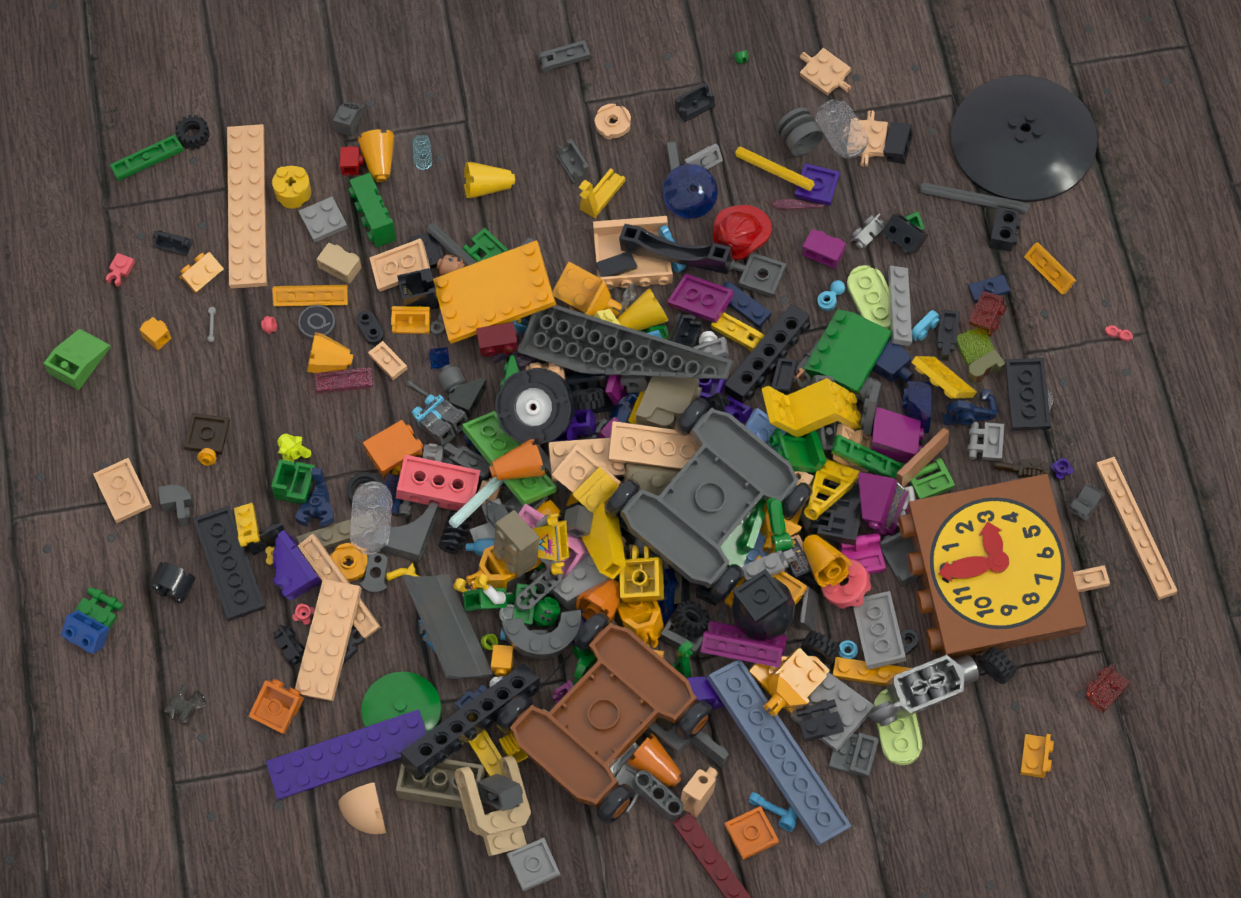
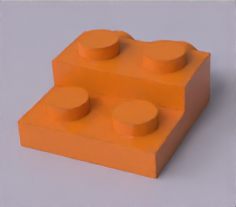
M277 679L272 681L265 680L248 717L285 734L293 716L297 715L304 697L300 696L301 691L290 687L289 690L284 688V683Z

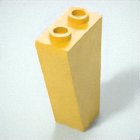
M602 502L593 512L590 534L581 538L599 572L614 580L624 569L626 562L618 516H610L604 509L605 503Z

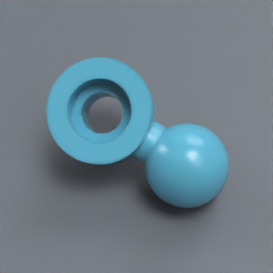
M836 280L832 282L830 286L831 291L822 292L818 296V306L821 310L831 311L836 307V295H841L845 291V285L842 281ZM829 298L830 301L825 302L824 299Z

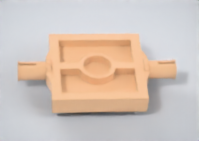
M822 48L812 58L805 52L800 55V59L807 63L800 72V76L828 96L838 87L846 92L851 89V86L844 82L845 77L851 71V67L829 51Z
M871 110L867 112V120H851L847 152L851 155L861 156L860 165L864 167V161L865 167L868 166L869 157H884L883 150L887 138L888 122L875 121V112L872 111L871 113Z

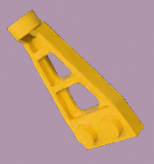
M826 458L827 462L822 469L816 471L812 487L813 493L810 496L808 505L804 509L805 516L811 520H816L819 515L853 487L858 479L859 470ZM826 478L840 485L836 489L824 486L823 480ZM818 492L830 496L826 501L816 498Z

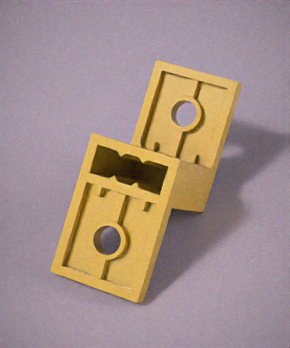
M827 378L789 395H785L770 386L762 388L770 424L795 437H801L835 421H839L854 430L862 427L860 422L861 414L856 407L857 398L855 394Z

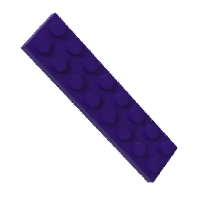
M418 709L268 760L266 764L277 799L281 800L401 759V752L427 734Z

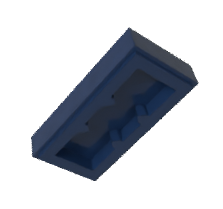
M1004 275L968 285L974 303L1010 293V288Z

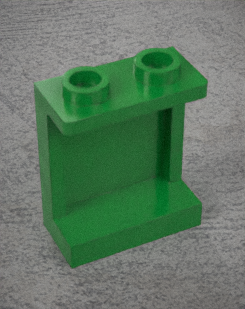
M776 428L769 437L771 448L786 459L794 471L816 473L827 462L817 431H812L808 433L806 438L782 436L781 429Z

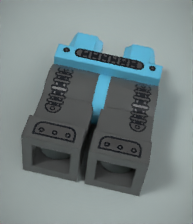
M430 394L425 400L426 407L424 409L416 407L412 411L419 428L424 430L442 447L455 437V433L459 434L462 431V424L469 422L464 411L452 406L441 395L435 397ZM461 420L462 423L459 426H456V423H458ZM447 432L448 436L443 439L442 436Z

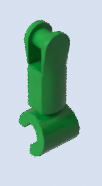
M769 498L766 505L771 530L774 533L771 536V543L775 545L774 552L792 549V538L785 532L786 527L782 503L775 498Z

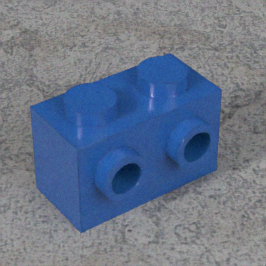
M76 610L66 616L60 636L67 639L68 642L80 646L84 651L93 654L104 647L109 627Z

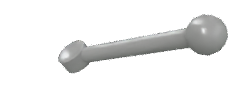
M210 307L208 309L210 314V331L207 340L213 342L215 340L213 324L216 309Z

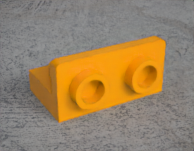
M1025 734L1020 775L1045 778L1046 772H1050L1052 760L1048 759V755L1052 753L1054 741H1050L1051 734H1046V737Z

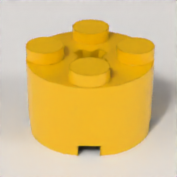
M286 166L277 169L272 180L277 201L286 208L301 207L304 202L310 199L312 193L309 177L305 169L297 166Z

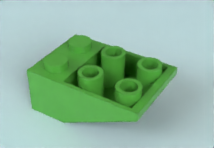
M79 329L57 346L43 364L49 375L79 390L111 348V345Z

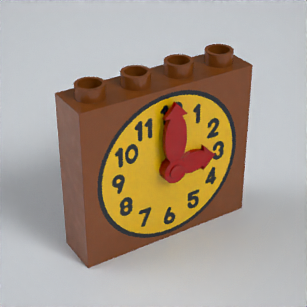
M1048 474L909 501L905 514L898 516L901 536L903 539L912 538L915 551L907 553L910 573L912 576L921 575L924 590L916 592L918 607L921 614L930 613L933 628L926 629V640L931 653L939 651L940 657L948 655L951 659H957L964 655L973 656L985 653L992 647L1002 650L1080 634L1086 627Z

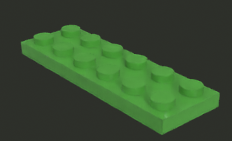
M495 411L462 424L463 432L491 466L492 461L521 445L505 434L499 425ZM546 473L541 477L503 480L523 506L551 495L557 490L556 485Z

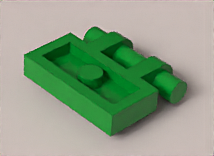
M486 228L471 239L472 244H474L473 247L470 248L468 245H464L462 248L476 262L509 251ZM479 251L485 255L483 258L477 254Z
M90 587L87 594L91 595L92 599L89 601L83 597L74 611L78 610L110 629L117 619V616L112 613L113 610L121 611L124 604L118 602L119 600L115 597L105 595L104 591ZM100 601L107 604L105 609L98 606Z

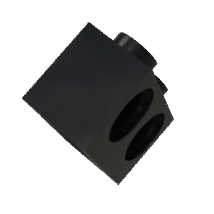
M997 207L989 248L1011 252L1012 245L1017 244L1018 234H1015L1016 229L1020 230L1022 220L1018 218L1019 211Z

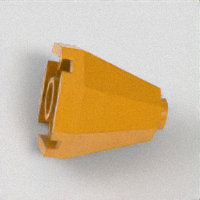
M315 332L307 372L320 373L345 370L347 365L351 366L353 354H350V349L322 333Z

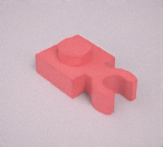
M117 253L109 267L111 273L106 276L107 283H110L112 279H116L114 283L118 287L121 284V276L127 277L135 264L134 259Z

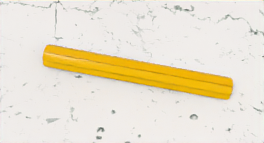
M738 147L735 151L736 157L808 191H811L815 185L813 180L743 147Z

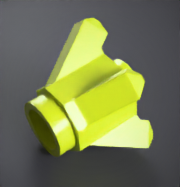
M283 434L278 438V453L282 454L283 460L294 462L300 456L304 458L311 456V450L301 445L302 437Z

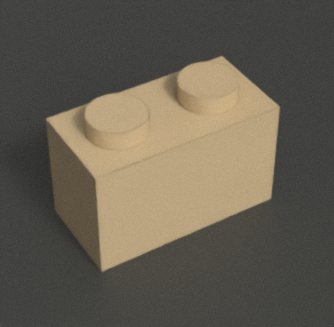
M331 243L326 245L316 259L319 269L347 284L352 282L362 268L360 259L356 254L348 253L341 246Z

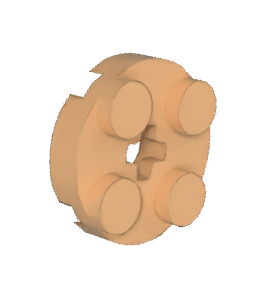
M607 104L597 111L595 127L605 139L619 138L630 131L631 116L625 107L622 106L621 108L616 106V104ZM611 118L618 120L614 124L609 123Z

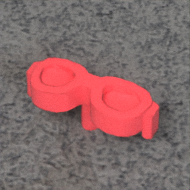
M1113 325L1105 329V333L1110 337H1119L1126 342L1133 339V335L1129 330L1122 331Z

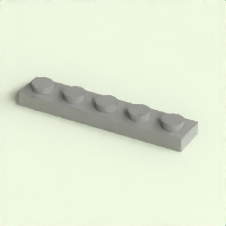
M890 265L888 280L892 344L910 346L912 343L908 268Z

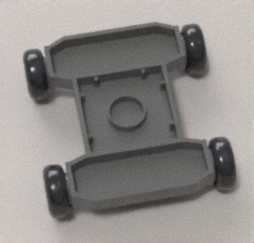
M698 397L681 414L674 428L682 436L691 433L690 436L694 437L700 449L659 496L643 489L639 491V483L633 478H627L610 496L604 509L612 517L621 514L620 516L624 519L630 533L689 582L703 585L707 589L711 588L708 594L710 599L715 603H721L744 575L743 569L737 564L727 567L730 561L720 548L721 545L760 499L767 501L769 498H775L780 500L784 519L790 521L810 498L813 489L805 482L796 485L800 479L796 477L791 464L731 414L714 410L713 408L709 410V403L704 398Z

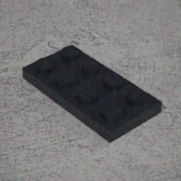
M1044 358L1006 359L1005 368L1012 431L1050 429L1051 422Z

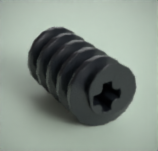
M454 510L450 511V514L447 516L441 541L438 544L441 550L450 554H457V550L463 549V545L460 543H464L466 539L462 536L468 535V532L464 529L470 528V525L466 522L472 521V518L469 516L457 528H453L449 524V520L458 512Z

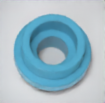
M846 640L839 645L840 651L838 654L841 658L853 659L856 657L858 647L854 642ZM848 648L851 652L846 653L844 650Z

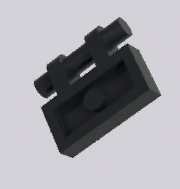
M827 699L821 700V703L814 705L806 704L803 705V708L796 709L798 717L806 716V720L799 721L805 742L844 732L839 712L830 713L829 710L830 708L837 707L835 699L829 701ZM823 711L824 713L821 716H812V713Z

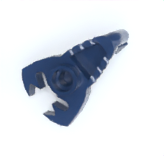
M983 389L980 393L981 401L986 399L990 410L975 406L970 402L956 400L946 406L947 414L942 412L943 424L970 425L974 422L994 419L998 414L995 397L990 394L991 390Z
M312 468L311 475L317 482L306 503H303L298 509L295 519L298 524L308 527L307 522L311 521L310 516L317 519L320 518V527H325L334 523V514L329 502V492L322 468Z

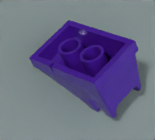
M285 530L281 531L276 538V548L273 550V566L276 570L273 582L276 586L279 585L283 596L292 601L314 587L322 585V580L301 552L293 537Z

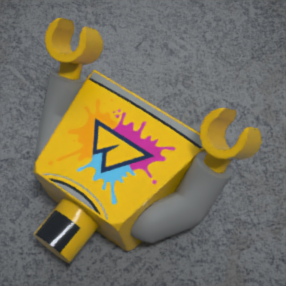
M558 513L544 516L536 523V527L532 528L540 537L538 558L551 567L553 575L564 574L561 570L564 562L559 561L569 558L566 521H557Z

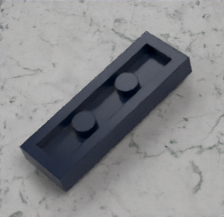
M727 281L723 285V287L733 290L735 294L728 306L756 327L760 328L770 318L771 312L731 282Z

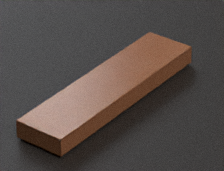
M945 428L941 429L897 472L896 481L902 487H905L948 444L949 431Z

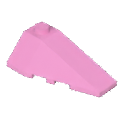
M527 504L519 512L520 517L531 529L536 527V523L545 516ZM567 534L569 558L559 561L564 562V566H561V570L564 572L562 580L589 553L580 537L575 538Z

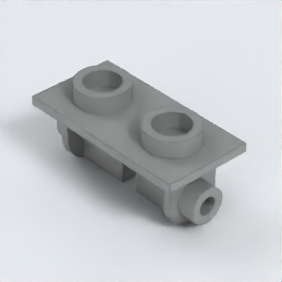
M879 213L875 217L872 215L864 221L865 226L862 229L860 227L852 233L853 238L849 242L851 243L855 240L856 246L859 249L865 248L873 240L869 233L875 237L884 229L885 222L881 219L878 220L881 214Z

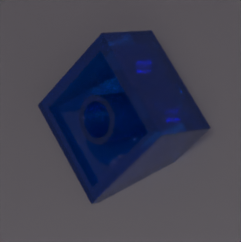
M908 381V388H904L902 408L906 409L907 417L920 420V428H924V433L929 434L932 383Z

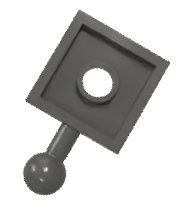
M752 252L746 265L737 263L733 259L729 271L734 269L743 272L739 280V287L774 298L787 264ZM765 272L768 276L760 278L758 273Z

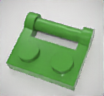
M941 458L936 459L934 463L926 465L909 482L914 488L918 500L934 497L955 488V484ZM937 469L938 471H940L918 481L916 480L917 477H920Z

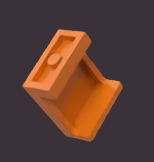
M403 420L363 442L365 452L383 479H386V475L390 474V470L403 463L404 455H418L419 458L423 456V444L419 439L414 438L411 426L409 424L405 425Z

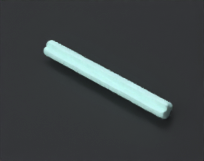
M496 477L492 478L450 518L449 524L453 528H457L504 481L497 480Z

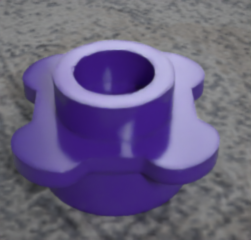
M1065 458L1057 460L1056 463H1052L1050 466L1058 479H1063L1064 476L1073 473V468L1070 467V463Z

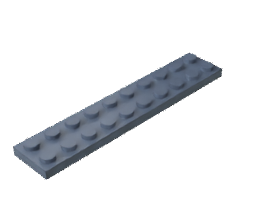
M736 660L708 675L707 680L816 845L820 846L848 830L851 824L779 716H771L768 713L771 709L767 711L764 709L763 705L768 700L743 662Z

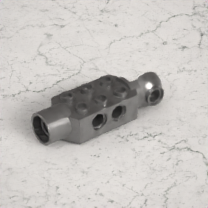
M945 655L895 675L887 682V690L891 702L887 701L872 708L874 712L868 715V717L872 721L880 723V726L883 727L898 720L897 715L905 718L952 699L964 691L965 685L978 681V668L969 655H964L955 660Z

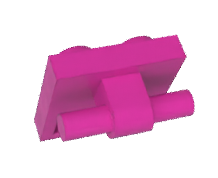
M873 533L857 536L855 545L838 542L840 552L847 556L848 559L861 563L869 574L886 571L879 545V534Z

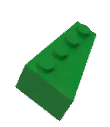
M367 173L350 179L351 187L348 188L351 198L355 197L356 202H354L357 213L361 212L362 214L360 219L363 227L368 228L366 233L369 242H373L375 248L396 241L393 221L388 215L387 208L384 207L381 195H378V189L371 174Z

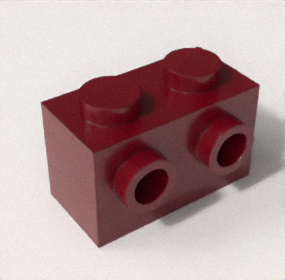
M514 322L476 328L481 357H492L501 353L511 354L514 351H518Z

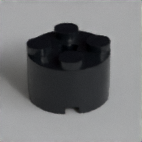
M160 562L150 582V587L156 590L155 593L166 597L168 594L173 597L174 601L183 604L196 577L191 573L188 576L185 575L184 569L167 562H164V564Z

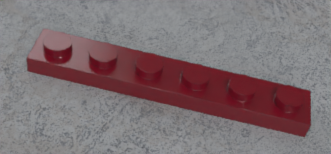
M690 812L673 823L676 831L724 898H751Z

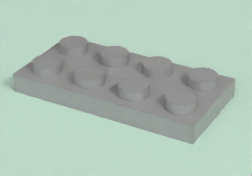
M890 591L863 597V604L859 607L853 606L867 670L906 661Z

